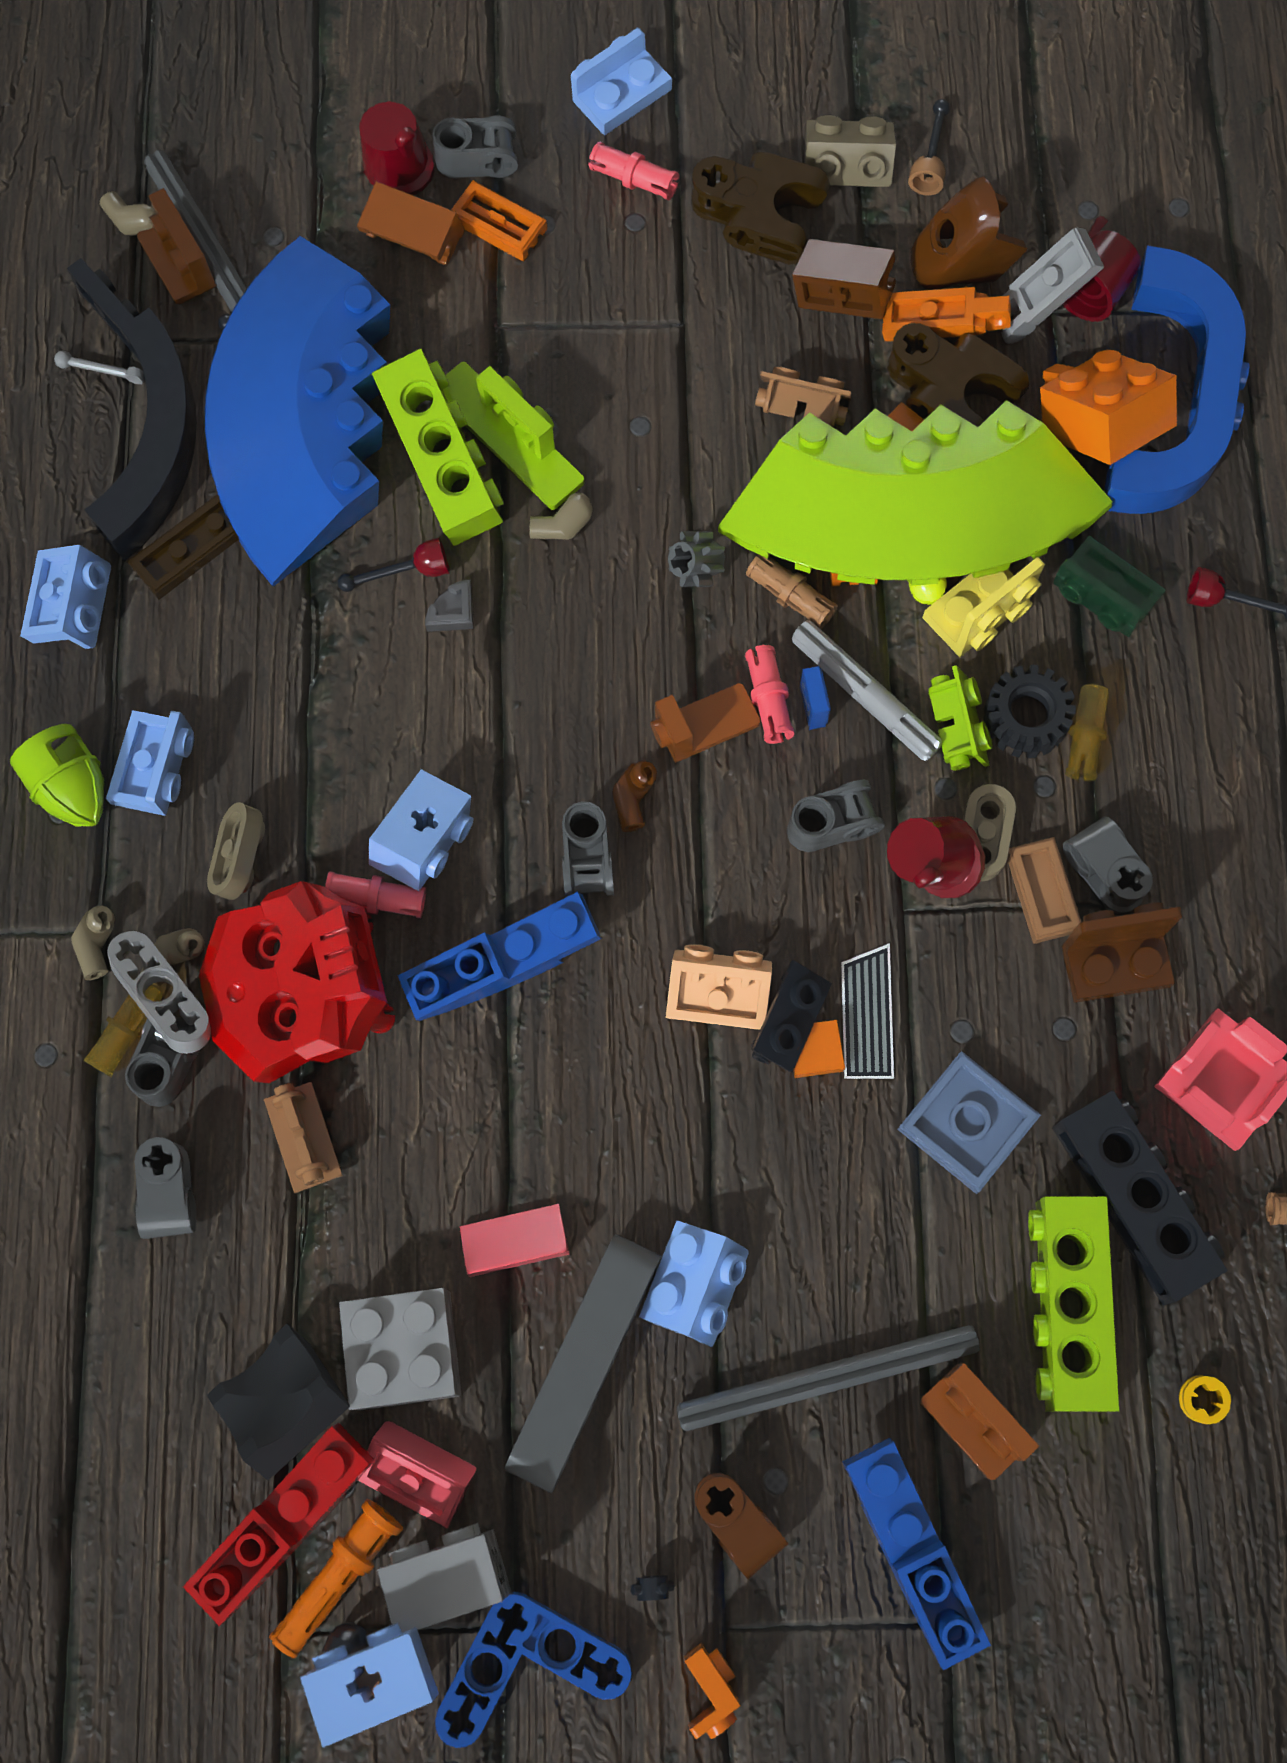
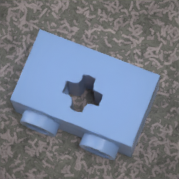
M421 769L369 838V865L420 891L429 877L435 879L442 872L449 856L447 851L455 841L462 843L468 835L474 820L473 817L469 816L471 795Z
M399 1623L367 1635L369 1647L348 1655L345 1645H342L312 1658L315 1669L310 1670L300 1679L322 1747L429 1704L439 1695L416 1627L402 1633ZM363 1666H365L368 1674L376 1672L380 1674L382 1681L373 1688L374 1695L369 1687L358 1689L355 1679L364 1673Z

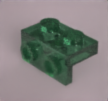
M1088 536L1070 559L1067 558L1062 563L1053 582L1067 600L1074 604H1082L1095 613L1099 621L1106 628L1115 632L1120 631L1128 638L1166 591L1162 586L1091 536Z

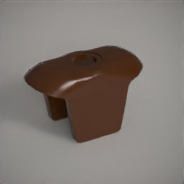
M984 176L971 181L942 206L913 243L910 258L912 271L918 283L925 290L942 289L952 284L994 282L1027 251L1023 240L998 233L1000 214L1008 206V202L1004 195L994 191L992 185ZM940 239H953L948 247H943Z

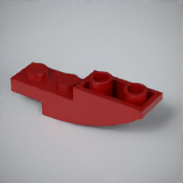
M339 1423L332 1425L262 1504L252 1509L186 1582L183 1588L218 1626L222 1625L346 1496L345 1493L371 1466L375 1459Z

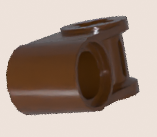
M712 1473L702 1478L698 1483L694 1498L699 1514L719 1539L717 1541L747 1579H750L789 1544L762 1509L753 1504L737 1482L729 1475ZM715 1486L720 1491L728 1487L732 1490L727 1497L731 1505L727 1511L722 1512L718 1507L713 1508L711 1511L706 1508L711 1501L707 1493L711 1487Z

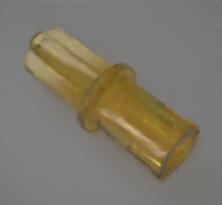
M1099 684L1083 685L1080 689L1075 724L1070 726L1068 731L1069 735L1072 736L1065 775L1075 780H1079L1082 761H1085L1083 781H1093L1097 778L1096 771L1101 741L1106 740L1108 734L1104 730V722L1109 698L1108 688Z
M151 985L147 988L145 997L151 1001H160L162 993ZM130 994L114 1018L107 1017L105 1021L109 1022L95 1046H93L83 1060L110 1077L134 1040L140 1041L141 1036L138 1033L147 1020L146 1015Z

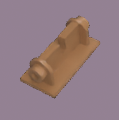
M774 366L772 373L761 371L760 376L762 380L768 382L769 385L768 389L759 388L755 406L763 407L764 413L795 418L798 402L806 403L804 417L810 412L833 428L835 424L844 426L848 408L840 406L841 399L851 401L852 398L851 391L843 390L844 382L827 377H818L817 384L799 380L800 372Z
M312 1082L298 1087H294L293 1083H288L275 1088V1095L265 1098L264 1102L294 1193L343 1176Z

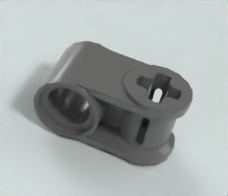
M504 116L461 119L451 117L438 122L433 130L435 163L438 171L442 175L454 179L483 176L501 178L513 174L518 168V158L513 152V140L516 137L515 123ZM496 129L499 131V136H495L494 131ZM496 158H500V164L496 163Z
M865 779L852 781L833 790L799 800L793 808L787 827V836L791 844L798 850L814 852L846 841L861 840L881 831L885 824L881 817L876 816L868 795V792L871 790L869 781ZM813 817L821 823L823 829L818 832L807 831L800 825L799 819Z
M581 801L574 803L566 810L562 821L564 845L562 866L565 898L576 892L604 891L607 896L614 895L612 857L608 847L607 824L604 812L592 802ZM587 819L595 822L598 825L596 833L587 838L576 836L572 832V828L580 820Z
M1104 816L1063 843L1064 854L1072 868L1085 879L1101 900L1103 906L1108 910H1112L1116 914H1128L1133 912L1134 908L1141 905L1143 898L1152 887V873L1128 843L1120 827L1112 819ZM1118 883L1122 886L1130 883L1134 889L1126 887L1122 890Z
M175 1016L179 1031L185 1030L188 1034L196 1031L194 1024L188 1025L184 1019ZM147 1018L142 1030L141 1039L126 1068V1084L136 1096L148 1105L155 1107L168 1105L180 1093L191 1064L200 1050L193 1053L174 1051ZM163 1070L164 1077L161 1084L155 1089L144 1090L143 1084L146 1076L152 1071Z
M155 1137L146 1140L138 1148L134 1161L137 1187L136 1222L140 1237L142 1239L194 1233L197 1226V1211L192 1190L189 1153L183 1146L166 1138ZM162 1151L173 1157V1162L165 1165L163 1172L153 1167L154 1161L162 1159Z

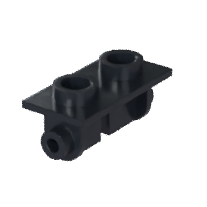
M795 960L791 961L786 974H783L781 978L782 983L758 1036L751 1044L752 1057L755 1060L768 1065L770 1062H773L788 1072H793L832 985L831 982Z

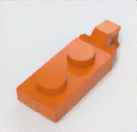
M975 287L894 292L886 306L883 317L882 334L884 342L893 341L896 332L904 325L911 323L923 324L942 338L960 337L964 333L981 335L986 333V330L993 331L1010 328V297H987L985 293H977Z

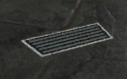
M889 943L841 962L844 1079H894Z

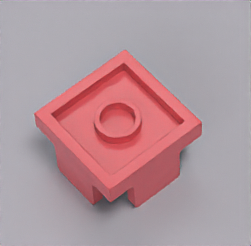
M1217 1008L1154 1087L1236 1151L1243 1146L1255 1129L1266 1124L1287 1098V1061L1283 1059L1287 1054V1045L1253 1018L1247 1017L1242 1022L1237 1023Z

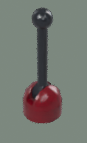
M440 537L420 544L416 548L412 560L355 576L345 573L339 576L337 585L340 590L350 592L358 584L415 568L428 577L449 574L450 569Z
M1198 567L1191 578L1186 597L1188 604L1199 607H1212L1225 598L1281 613L1287 619V605L1226 589L1223 577L1213 570Z

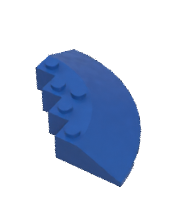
M301 236L268 263L251 282L235 305L217 344L210 366L205 396V436L208 459L220 503L247 555L273 587L377 507L379 497V480L362 462L382 447L383 420L367 403L381 394L372 372L386 366L387 362L372 346L389 334L390 304L358 271Z

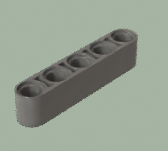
M618 1234L613 1236L504 1468L505 1471L551 1494L553 1493L653 1279L662 1255Z

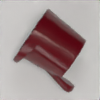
M381 102L370 107L362 115L359 124L363 169L367 179L373 186L375 182H379L410 195L423 191L431 182L435 170L432 153L423 139L415 116L409 108L401 103Z
M1101 215L1091 225L1088 235L1104 268L1062 304L1070 313L1090 322L1103 321L1110 316L1141 267L1138 251L1127 238L1117 232L1101 231L1109 221Z
M954 816L909 818L901 822L893 830L887 844V858L891 869L898 877L915 883L918 888H924L929 893L940 898H960L970 893L979 884L985 869V854L976 832L966 821Z

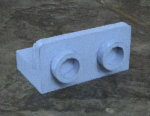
M636 28L626 36H620L615 39L610 47L592 59H586L571 73L572 98L579 109L605 136L671 91L672 78L645 50V34L640 28Z
M81 545L38 550L20 636L32 643L70 640L85 649L95 648L111 571L110 563Z

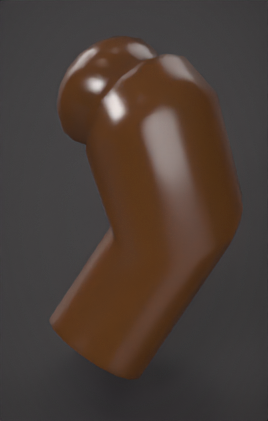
M642 760L631 764L613 786L612 795L623 832L636 831L645 826L639 803L657 779V770L649 761Z

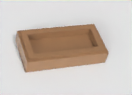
M1052 837L1009 848L1007 861L1033 944L1071 935L1073 930L1081 923V919L1055 838Z

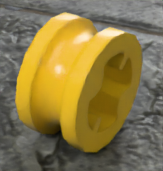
M1204 1375L1192 1376L1183 1383L1179 1392L1181 1409L1187 1417L1195 1422L1208 1425L1218 1423L1226 1417L1230 1410L1231 1397L1229 1390L1224 1383L1214 1377ZM1200 1385H1202L1204 1390L1215 1391L1217 1394V1403L1211 1402L1216 1408L1210 1414L1205 1409L1194 1408L1192 1405V1396L1198 1397V1394L1193 1391Z

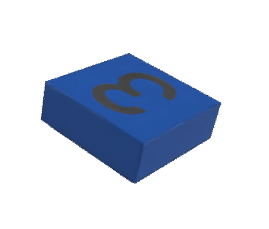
M819 666L803 669L800 690L809 730L826 727L831 707L822 669Z

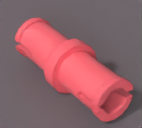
M600 141L592 149L589 159L596 162H589L590 170L598 171L621 180L622 185L631 190L638 187L659 195L666 200H670L675 194L678 183L672 180H679V173L677 171H671L646 161L643 154L634 152L630 155L609 147Z
M760 645L755 647L757 657L752 649L745 653L754 688L750 696L753 705L758 706L765 742L770 744L784 742L782 733H785L787 740L795 735L786 703L789 691L786 683L781 682L775 657V648L771 645Z
M335 872L328 873L325 888L341 899L365 907L368 914L377 915L380 910L416 916V918L420 919L423 915L426 887H422L420 891H417L407 885L384 882L383 876L373 875L372 879L335 874Z

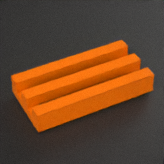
M474 180L451 209L457 212L464 230L523 262L528 257V249L530 247L534 248L538 243L537 237L539 234L544 235L547 230L546 219ZM475 198L476 200L486 204L487 206L497 210L498 212L508 216L509 218L521 223L529 229L525 231L524 229L505 220V217L493 210L489 211L479 206L478 204L472 202V199Z

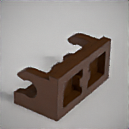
M809 239L792 273L798 307L883 319L886 306L896 283L895 277H888L895 262L894 250Z

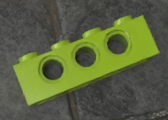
M419 349L372 372L373 378L441 528L453 546L503 523L497 507L503 505L504 501L493 479L491 478L487 481L483 479L479 467L485 465L486 462L476 441L472 439L466 442L460 428L468 425L456 399L448 402L443 392V389L450 386L438 360L430 364L422 349ZM427 400L433 401L428 410L422 413H415L420 403ZM444 439L451 440L447 449L438 453L433 452L434 446L439 441ZM462 478L469 479V483L464 490L456 493L451 492V487L457 480Z
M1045 1196L1036 1202V1210H1030L1028 1216L1030 1240L1037 1241L1038 1262H1032L1031 1287L1033 1293H1040L1041 1314L1034 1315L1033 1336L1035 1345L1042 1346L1043 1368H1037L1036 1370L1038 1400H1045V1412H1118L1119 1397L1107 1197ZM1061 1238H1069L1077 1244L1080 1257L1076 1265H1068L1059 1258L1057 1244ZM1064 1290L1074 1291L1082 1300V1312L1076 1319L1066 1316L1060 1308L1059 1300ZM1069 1342L1079 1345L1085 1354V1364L1077 1373L1070 1371L1062 1360L1063 1349Z

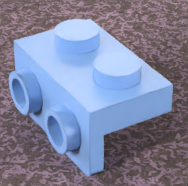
M132 710L106 796V800L111 805L166 816L170 802H175L180 792L181 776L178 773L182 759L190 755L194 743L192 727L181 712L171 711L169 717Z
M677 1220L639 1317L712 1347L718 1334L722 1332L728 1318L727 1309L735 1288L745 1275L748 1249L728 1237Z

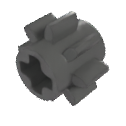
M681 531V542L669 546V572L681 577V587L713 586L712 576L725 570L723 567L725 562L724 546H720L717 542L712 541V531Z

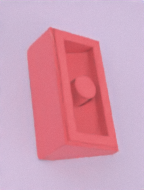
M559 1204L460 1226L465 1267L469 1277L570 1254Z
M386 1421L372 1438L367 1450L375 1461L361 1475L358 1481L448 1528L477 1469L474 1465L395 1423Z

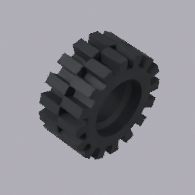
M1022 665L1014 667L1011 675L1006 671L1000 676L998 683L995 682L984 707L986 713L983 720L986 725L990 726L991 740L997 737L999 739L997 747L1002 751L1007 746L1013 748L1011 756L1018 758L1022 751L1027 752V759L1036 758L1040 751H1042L1043 755H1046L1052 751L1055 745L1058 747L1073 723L1072 719L1076 713V705H1071L1075 698L1073 691H1064L1067 685L1066 680L1061 677L1057 682L1054 681L1052 677L1055 671L1047 668L1044 675L1038 673L1039 665H1030L1028 672H1024ZM1020 697H1033L1045 706L1047 719L1037 727L1023 726L1012 715V703Z

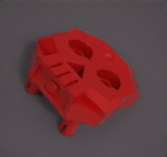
M299 881L268 893L259 906L229 911L217 917L199 972L212 1040L253 1082L272 1083L308 1061L328 1063L361 1051L369 1031L378 1034L386 1033L394 1025L395 1015L384 1013L394 1011V1009L387 1003L371 937L373 923L368 922L372 918L365 911V907L341 899L321 885ZM279 940L280 949L277 954H274V945ZM295 1011L296 1020L291 1026L289 1018L291 1013Z

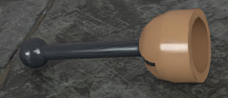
M939 99L933 105L935 120L928 154L915 160L910 170L909 186L914 192L921 195H935L942 190L944 185L945 166L936 156L943 120L950 111V104L945 99Z

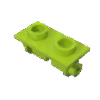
M957 665L952 666L955 679L950 680L948 675L934 677L931 679L932 687L928 689L936 722L941 723L954 719L955 725L938 730L939 737L942 739L941 746L945 763H950L951 770L954 771L968 768L970 766L969 759L976 758L985 767L990 766L986 750L992 749V740L986 723L984 721L979 722L976 706L982 704L978 684L974 677L968 678Z

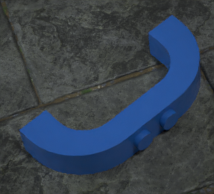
M1147 246L1141 260V267L1136 275L1131 310L1164 315L1184 326L1195 342L1197 363L1186 440L1172 449L1161 452L1135 450L1107 467L1103 491L1113 501L1112 507L1108 511L1128 514H1145L1169 509L1186 501L1205 485L1224 454L1233 430L1237 431L1241 424L1244 403L1237 402L1239 390L1244 389L1249 373V363L1243 362L1246 339L1243 311L1237 297L1226 281L1212 268L1194 257L1178 251Z

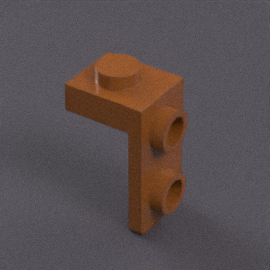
M738 683L682 708H679L673 695L656 701L655 720L651 721L650 724L661 748L667 746L674 762L677 763L759 727L760 718L744 685Z

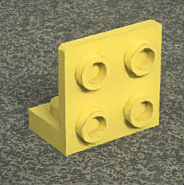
M1037 557L1016 575H1013L1009 570L978 578H973V575L969 574L924 611L922 618L959 657H962L971 648L980 651L997 635L998 631L996 628L1007 619L1011 623L1016 622L1031 608L1033 603L1030 601V598L1041 586L1038 579L1045 563Z

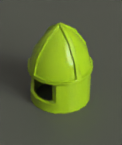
M59 724L49 727L26 740L15 750L11 756L10 764L29 791L32 802L40 805L50 815L74 826H96L103 813L104 777L100 769L101 762L95 755L90 753L71 724ZM68 736L58 748L53 750L51 745L54 740Z

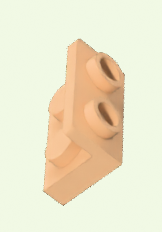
M695 944L685 945L684 950H675L672 959L666 1018L760 1030L767 1015L772 962L763 960V955L760 953L745 950L734 951L733 956L714 954L713 948Z

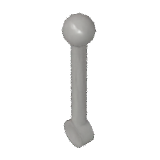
M59 351L54 357L55 364L63 369L74 366L123 377L139 385L145 379L144 371L136 367L124 369L75 358L67 351Z

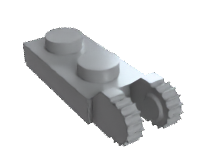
M1078 227L1071 229L1009 285L1010 289L1003 296L1010 297L1011 316L1019 310L1021 313L1011 321L1010 328L1002 330L1001 334L1005 343L1013 344L1036 329V325L1045 320L1104 268L1086 229Z

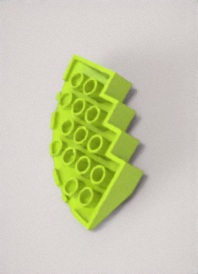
M1007 400L979 427H976L943 405L938 406L913 431L905 428L879 410L874 409L846 436L809 412L778 441L719 524L718 532L742 547L765 558L772 554L781 559L794 562L795 569L810 573L813 568L838 574L837 580L872 585L875 584V579L907 580L911 586L938 584L940 578L972 574L973 578L996 574L1008 570L1012 562L1029 556L1033 559L1040 557L1048 552L1050 546L1067 537L1071 540L1088 529L1112 507L1113 501L1043 422Z

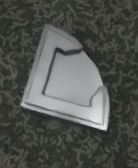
M470 580L453 583L448 587V590L442 593L430 605L425 619L427 632L474 629L472 585Z

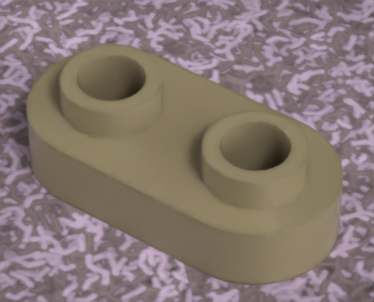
M986 784L976 788L966 803L963 820L976 832L983 851L989 860L985 864L980 881H988L995 878L1003 869L1008 857L1016 813V803L1012 794L1004 787L996 784ZM981 808H993L997 813V817L994 819L985 818L981 814Z
M237 802L225 813L219 827L207 877V886L210 893L228 900H234L247 892L252 885L254 879L253 863L257 847L265 833V824L259 809Z

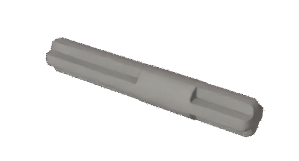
M807 620L795 630L792 637L793 643L921 760L927 761L937 753L942 745V739L812 621Z

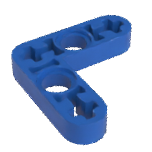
M511 1592L503 1602L494 1604L488 1612L437 1711L435 1718L436 1731L440 1739L451 1747L462 1748L474 1743L483 1732L522 1655L591 1695L604 1700L615 1699L628 1688L632 1676L631 1662L627 1654L619 1647L528 1595ZM515 1603H518L524 1607L522 1618L528 1624L526 1629L516 1627L512 1631L506 1644L516 1646L517 1648L514 1655L511 1656L500 1644L485 1641L484 1638L488 1631L495 1638L499 1636L505 1624V1619L499 1615L500 1609L503 1607L510 1610ZM555 1629L567 1630L575 1639V1653L566 1661L553 1660L545 1650L546 1637ZM586 1641L596 1646L591 1652L590 1658L602 1664H605L609 1657L615 1658L618 1661L616 1671L623 1676L619 1683L611 1680L606 1687L600 1686L597 1683L599 1673L586 1664L582 1676L572 1671L583 1655ZM489 1652L495 1654L502 1663L503 1672L501 1678L494 1684H482L473 1675V1661L481 1653ZM461 1682H464L473 1693L490 1697V1701L487 1706H484L479 1699L476 1701L469 1714V1720L475 1724L474 1730L464 1728L458 1735L450 1730L453 1720L447 1716L448 1709L457 1712L464 1704L469 1693L458 1690Z

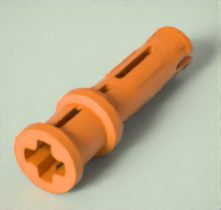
M370 1499L364 1501L361 1506L363 1513L344 1537L337 1536L333 1541V1547L331 1548L333 1555L326 1562L327 1564L309 1584L286 1617L269 1635L272 1643L285 1655L291 1658H296L308 1639L319 1628L348 1587L359 1575L364 1576L372 1571L375 1566L373 1559L392 1535L399 1536L402 1532L403 1527L399 1521L376 1502Z

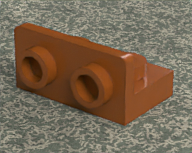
M965 1363L955 1365L920 1399L921 1405L989 1480L997 1479L1015 1460L1025 1461L1039 1447L1035 1440Z

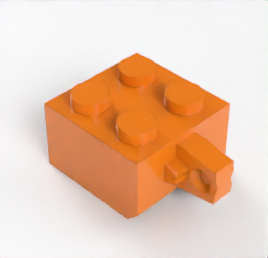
M1104 350L1096 353L1093 358L1077 367L1056 363L1043 371L1045 385L1040 387L1042 422L1064 446L1108 465L1115 463L1177 426L1176 375L1158 369L1153 364L1139 362L1123 356L1115 350Z

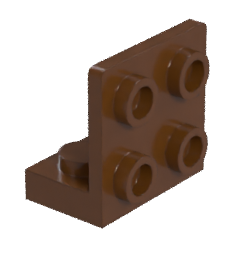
M1157 902L1138 906L1133 909V914L1115 917L1114 911L1104 910L1084 916V922H1081L1073 930L1072 934L1061 946L1074 1003L1171 988L1175 981L1164 935L1182 918L1180 907L1164 909L1163 903Z

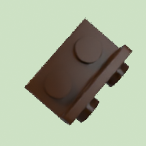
M162 188L148 195L155 212L154 215L149 217L153 228L140 231L137 234V238L176 304L180 305L216 287L204 254L166 190Z

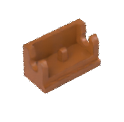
M375 182L357 224L359 231L366 233L369 237L376 238L378 236L428 255L431 259L436 260L437 263L445 266L450 261L457 243L465 231L457 212L379 182Z

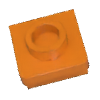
M701 1642L684 1655V1662L706 1693L712 1705L689 1722V1730L695 1739H698L704 1733H707L710 1739H713L727 1730L737 1720L733 1711L741 1705L739 1698L728 1683L736 1677L733 1670L718 1648L708 1653Z

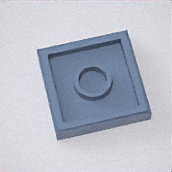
M961 1051L897 1130L975 1194H978L1041 1114Z

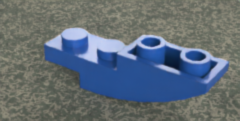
M576 892L492 935L484 932L397 976L415 1019L421 1021L486 998L562 964V958L602 939L583 895Z
M888 1438L842 1461L879 1545L942 1670L991 1646L952 1560L937 1536L894 1442Z

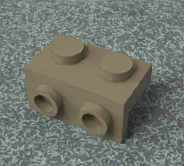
M832 115L820 116L816 120H806L805 164L823 170L829 178L830 185L891 186L896 148L893 122H886L879 117H865L860 121H842L841 118Z

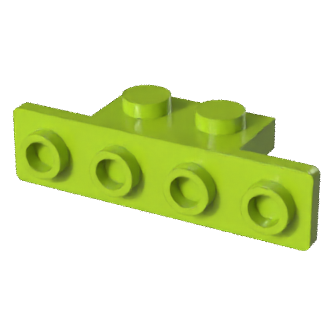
M466 362L459 363L446 374L450 386L444 388L443 392L448 402L455 399L458 402L468 423L466 427L549 509H557L570 495L574 494L585 484L584 476L555 449L554 423L550 416L538 405L533 408L523 398L521 389L509 376L502 378L491 366L478 374Z

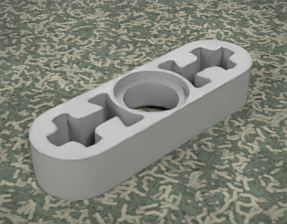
M136 931L123 932L113 938L107 949L112 972L168 1046L179 1053H193L202 1049L209 1041L211 1035L208 1015L152 941L145 934ZM131 951L135 955L140 954L145 970L139 974L138 968L129 958L124 959L123 954L125 952ZM165 982L173 987V992L163 1001H151L145 997L147 988L154 983ZM179 1009L184 1021L188 1025L194 1024L196 1031L188 1034L185 1030L179 1031L173 1013Z

